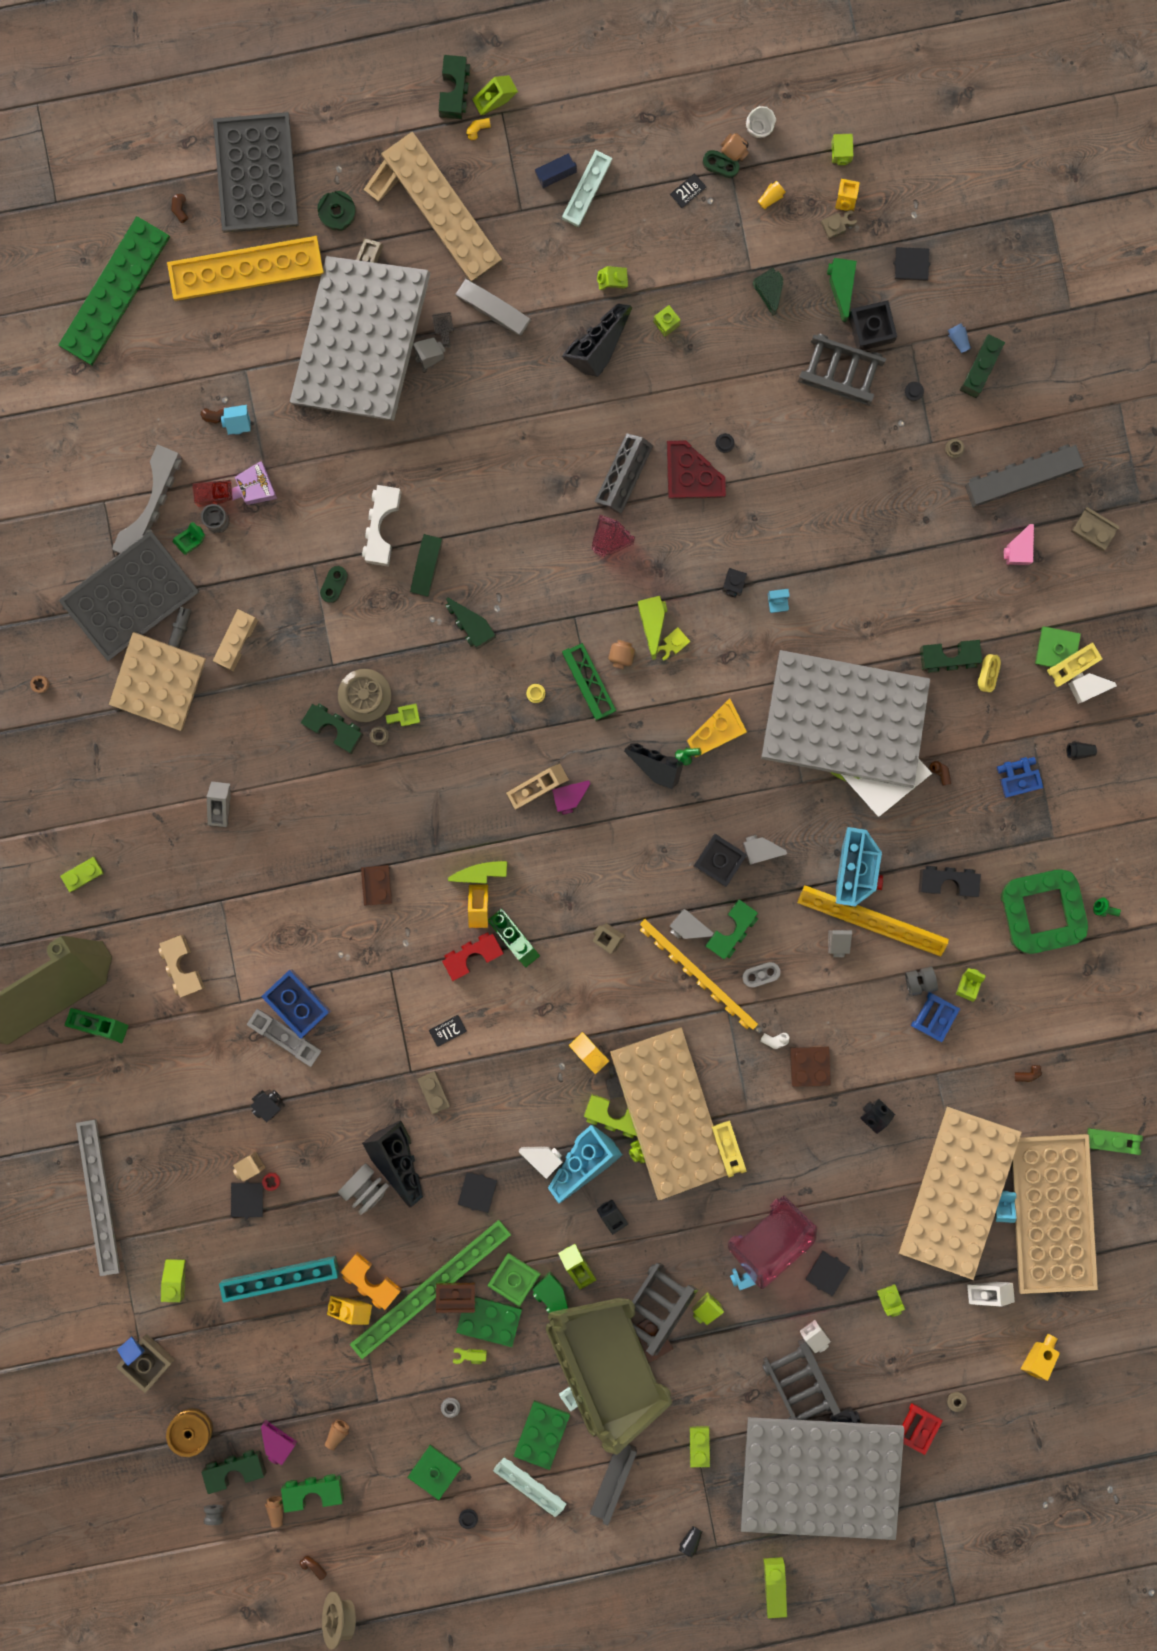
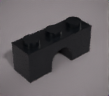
M926 866V869H920L918 892L941 894L943 882L952 880L957 886V896L979 897L981 874H976V870L972 869L956 872V868L945 867V871L937 870L936 866Z

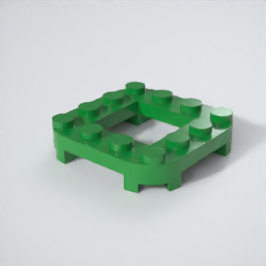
M1057 869L1010 880L1003 888L1001 901H1003L1011 936L1010 941L1019 951L1034 954L1075 945L1086 938L1088 921L1080 886L1072 872ZM1059 889L1067 926L1031 934L1023 897Z

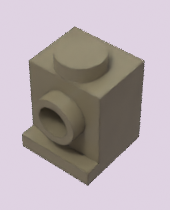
M605 923L602 926L599 925L594 931L595 937L593 942L612 954L617 951L626 935Z

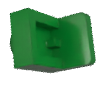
M192 522L189 524L188 529L173 538L172 542L184 555H187L202 544L205 534L200 526Z

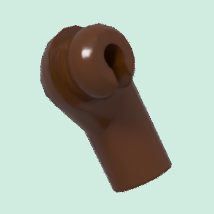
M182 193L173 196L171 210L177 219L184 223L188 220V216L182 210V204L186 201V197Z
M223 406L217 412L204 408L200 415L205 422L217 424L221 421V416H224V408L226 407Z
M933 761L929 769L941 777L942 786L952 784L949 768L939 761Z
M1032 1065L1031 1072H1015V1082H1032L1041 1077V1066Z
M305 1556L304 1559L300 1560L299 1564L303 1570L309 1567L319 1580H323L326 1577V1571L310 1556Z

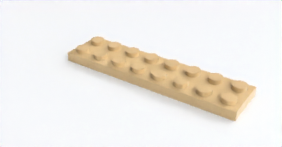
M413 131L381 153L469 281H474L502 260Z

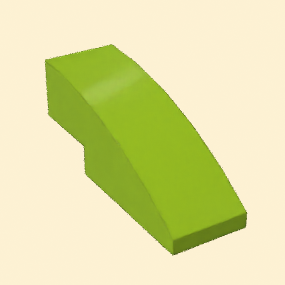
M488 862L470 866L448 877V881L487 884L488 876L507 877L508 862Z

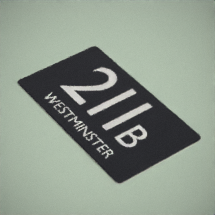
M694 173L670 195L683 208L700 194L706 186Z
M456 1015L433 1027L429 1032L436 1046L439 1047L467 1032L459 1015Z

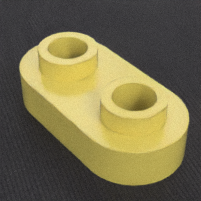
M988 654L982 661V669L978 679V686L982 692H992L995 689L1001 665L998 655Z

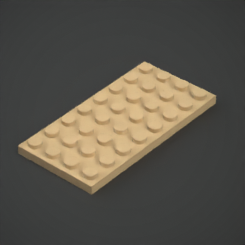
M682 1027L610 1051L657 1199L662 1200L727 1176L712 1130L713 1123Z
M947 1107L899 1254L974 1280L1022 1132Z
M1089 1135L1020 1137L1012 1160L1013 1192L1016 1193L1015 1231L1019 1293L1098 1290Z

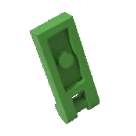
M1088 1128L1090 1148L1141 1155L1140 1142L1143 1141L1142 1135ZM1127 1140H1133L1132 1147H1127Z

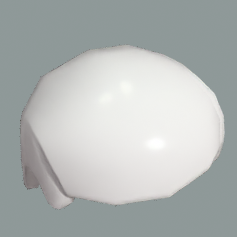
M759 106L752 110L747 117V131L755 138H765L773 131L776 117L768 107Z

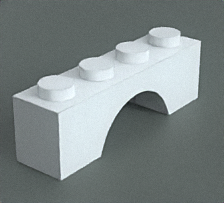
M377 485V490H373L372 501H374L373 509L370 508L369 511L371 525L370 528L367 527L365 535L368 543L367 546L363 547L362 557L365 558L366 563L389 567L392 547L381 538L380 526L388 514L399 510L401 490L399 488Z

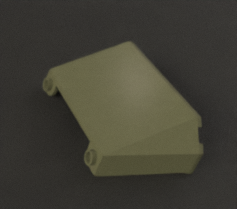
M60 936L47 947L50 961L0 991V1043L6 1045L12 1043L105 985L112 962V955L104 942Z
M616 1298L551 1312L548 1315L550 1322L546 1325V1332L588 1432L593 1437L597 1436L603 1442L601 1446L606 1452L616 1455L672 1404L670 1390L656 1382L630 1318L635 1316V1305L630 1299Z

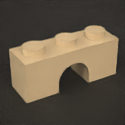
M237 609L213 662L234 671L242 655V646L246 639L251 636L258 620Z
M180 935L160 943L161 948L158 950L161 958L167 962L166 971L168 976L174 980L173 989L176 995H179L181 998L205 989L198 971L185 973L180 968L181 958L191 953L185 936Z

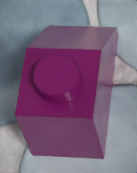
M590 781L552 789L557 812H562V815L573 813V809L577 808L588 790Z
M265 1420L261 1426L265 1453L269 1456L268 1459L272 1463L282 1465L297 1441Z

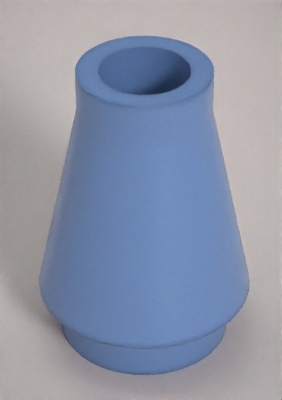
M962 323L948 330L950 334L948 336L961 353L971 349L966 327H963Z

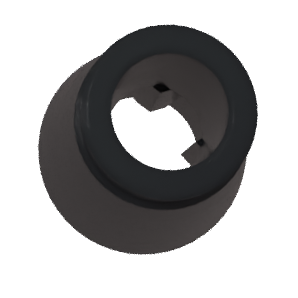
M1073 741L1067 745V757L1072 758V760L1096 756L1097 747L1096 745Z
M692 1526L679 1544V1551L689 1557H693L694 1553H697L703 1531Z

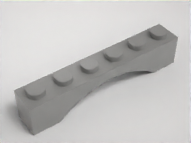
M157 444L150 460L153 487L149 503L133 524L119 532L112 548L114 552L120 554L148 533L153 522H157L160 512H158L159 508L165 504L167 499L166 492L168 487H172L175 477H173L175 471L179 470L182 464L179 453Z

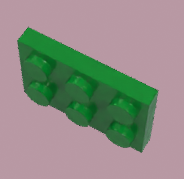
M475 1296V1313H461L456 1333L512 1347L522 1308Z
M534 1400L513 1457L550 1470L570 1413Z

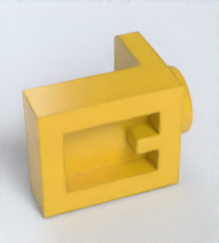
M841 179L835 205L836 209L854 211L860 182Z

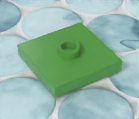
M1043 626L1035 665L1053 667L1076 653L1081 634Z
M508 1252L487 1286L520 1307L541 1273Z

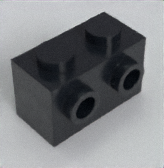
M269 1089L257 1093L252 1098L254 1103L251 1107L253 1108L252 1113L259 1119L262 1117L267 1123L286 1105L280 1100L282 1097L275 1090L271 1091Z

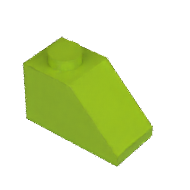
M510 75L497 76L472 100L480 115H485L506 104L518 93V90Z
M576 1244L558 1253L566 1271L580 1290L596 1281L594 1274Z
M165 1260L161 1282V1302H181L184 1299L186 1260Z
M709 1292L692 1308L694 1312L693 1317L700 1324L704 1322L706 1325L724 1313L722 1305Z

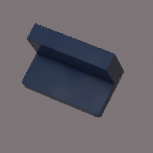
M569 153L535 169V174L542 188L577 173V165L572 161Z

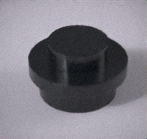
M910 382L905 388V396L911 401L921 399L924 394V388L918 382Z
M724 433L717 437L715 445L720 452L727 453L733 449L735 442L731 435Z
M472 1509L463 1510L459 1515L460 1525L465 1529H471L476 1526L478 1522L477 1513Z

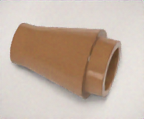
M342 1420L333 1422L325 1446L330 1450H335L337 1445L349 1434V1425Z
M269 1497L265 1507L271 1527H281L283 1525L284 1511L282 1497Z

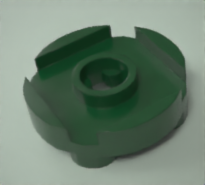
M335 191L330 194L327 193L322 196L318 203V216L322 224L331 230L343 231L355 219L356 207L352 198L345 192ZM341 207V213L334 215L332 208Z

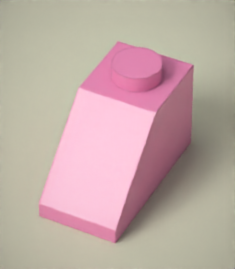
M1034 524L1028 525L1007 545V548H1004V559H1007V565H1030L1033 563Z

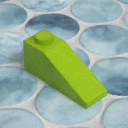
M660 596L638 601V609L652 660H655L657 656L665 612H667L665 601L661 602Z
M783 1557L765 1558L763 1563L767 1618L787 1617L786 1576Z

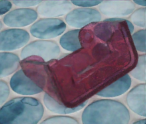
M785 1196L780 1199L777 1198L771 1203L770 1214L744 1237L742 1235H735L728 1242L729 1251L760 1289L767 1287L816 1241L817 1226Z

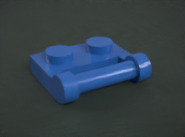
M929 992L926 996L928 999L916 1021H913L911 1026L942 1043L960 1008ZM934 1002H936L939 1006L926 1028L922 1024Z

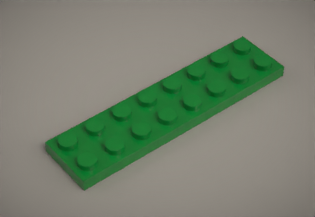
M138 216L135 217L58 344L59 347L93 366L170 239L167 233Z

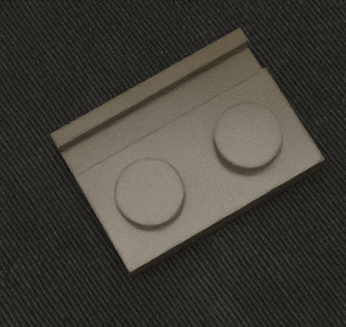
M1086 507L1071 532L1105 551L1119 526Z

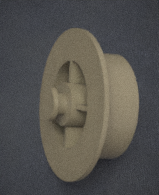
M358 669L349 673L342 680L338 689V702L342 711L349 718L358 722H371L380 718L389 708L391 688L387 680L380 673L371 669Z
M335 1591L327 1595L322 1613L324 1641L329 1649L334 1650L339 1646L340 1641L352 1639L356 1624L355 1608L352 1601L349 1599L341 1600L339 1594Z

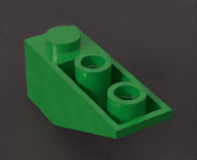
M502 908L488 919L489 924L525 968L540 957V954Z
M551 1272L533 1286V1296L538 1302L543 1301L547 1306L545 1309L548 1313L569 1308L563 1285Z

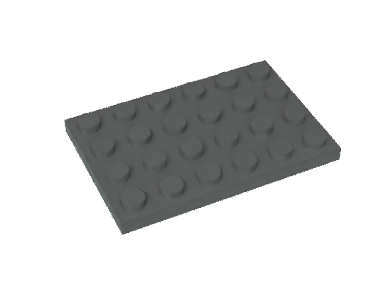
M289 112L213 118L223 233L299 226Z
M150 530L58 601L104 658L109 661L129 645L133 632L143 635L199 593V591Z

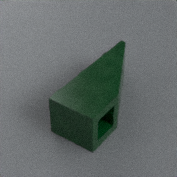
M449 597L446 598L448 604L445 606L451 615L453 613L456 615L458 620L455 622L461 631L465 630L468 636L465 639L470 647L475 646L476 649H479L496 638L486 619Z

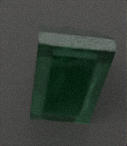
M774 268L755 278L752 284L772 316L776 315L783 287L782 281H784L779 271L776 272Z

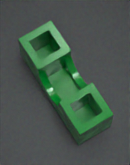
M738 899L727 914L735 922L734 932L725 936L716 930L705 947L723 960L726 957L730 958L736 950L733 948L737 942L741 943L746 937L747 933L745 931L748 926L752 928L757 922L758 918L756 915L758 912Z
M335 1474L326 1475L323 1479L317 1480L316 1477L306 1478L303 1482L290 1480L285 1482L286 1484H283L281 1488L284 1513L304 1510L306 1506L305 1496L309 1493L318 1494L322 1499L323 1507L339 1505L344 1501L341 1476L336 1477Z

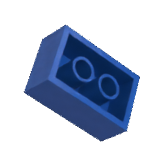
M293 969L286 972L261 996L300 1039L304 1038L331 1012Z

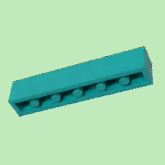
M332 1256L224 1279L219 1283L224 1303L337 1279L340 1273L337 1258Z

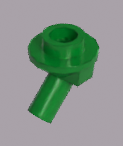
M686 747L685 750L679 749L675 752V758L683 762V765H690L692 763V756L701 755V748Z
M1106 898L1098 899L1093 906V911L1097 916L1106 917L1107 914L1120 916L1121 909L1109 907V900Z

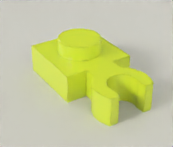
M677 627L663 639L666 645L659 646L658 652L660 650L666 652V655L662 658L665 661L668 659L671 651L676 655L690 643V640Z

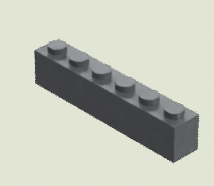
M1067 444L1058 448L1059 451L1057 452L1047 451L1042 453L1040 458L1034 459V457L1023 460V464L1016 466V463L1006 466L1003 471L998 472L997 469L988 472L986 477L980 478V476L969 479V483L965 488L972 507L974 508L1079 471L1084 465L1077 446L1070 447Z

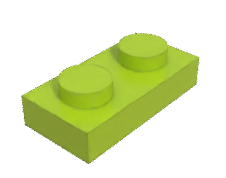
M92 857L60 877L71 893L101 876L104 872L96 858Z
M709 1426L689 1427L690 1467H710Z

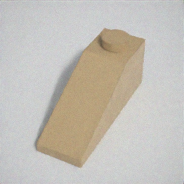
M561 764L546 769L506 794L516 810L564 784L569 779Z

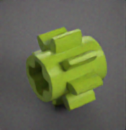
M637 1139L630 1144L632 1148L629 1150V1154L634 1162L640 1161L642 1164L645 1163V1159Z

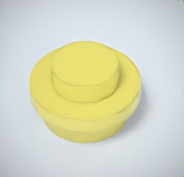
M532 684L526 692L528 700L533 703L543 701L546 694L543 686L539 684Z

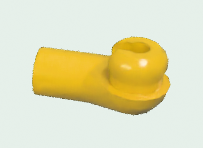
M485 118L473 121L466 130L468 139L476 140L478 138L477 132L480 129L491 128L490 119Z

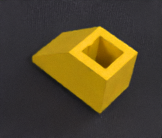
M330 1296L327 1315L351 1325H369L372 1305L360 1300Z

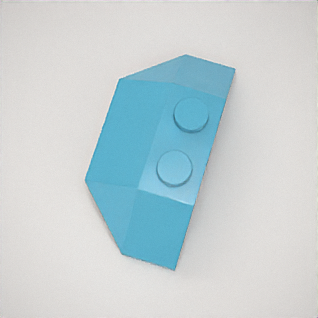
M847 827L838 870L836 904L856 906L877 889L882 852L867 830Z

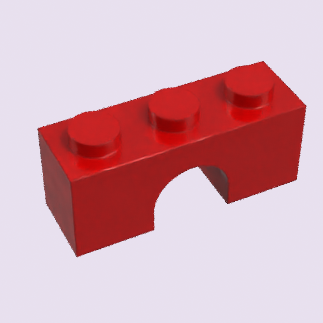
M487 932L479 936V941L474 944L471 941L461 946L462 950L458 953H455L453 950L444 955L445 960L442 962L452 981L470 972L467 966V959L472 953L481 954L486 963L504 954L494 933L489 935Z

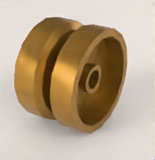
M189 1408L182 1410L174 1417L167 1428L166 1440L169 1448L181 1457L198 1455L204 1450L212 1437L213 1425L211 1419L205 1412L199 1409Z

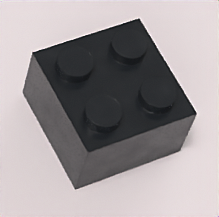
M888 300L850 310L849 319L857 349L866 350L896 341L897 333Z
M713 834L693 867L722 886L727 887L747 854L717 834Z

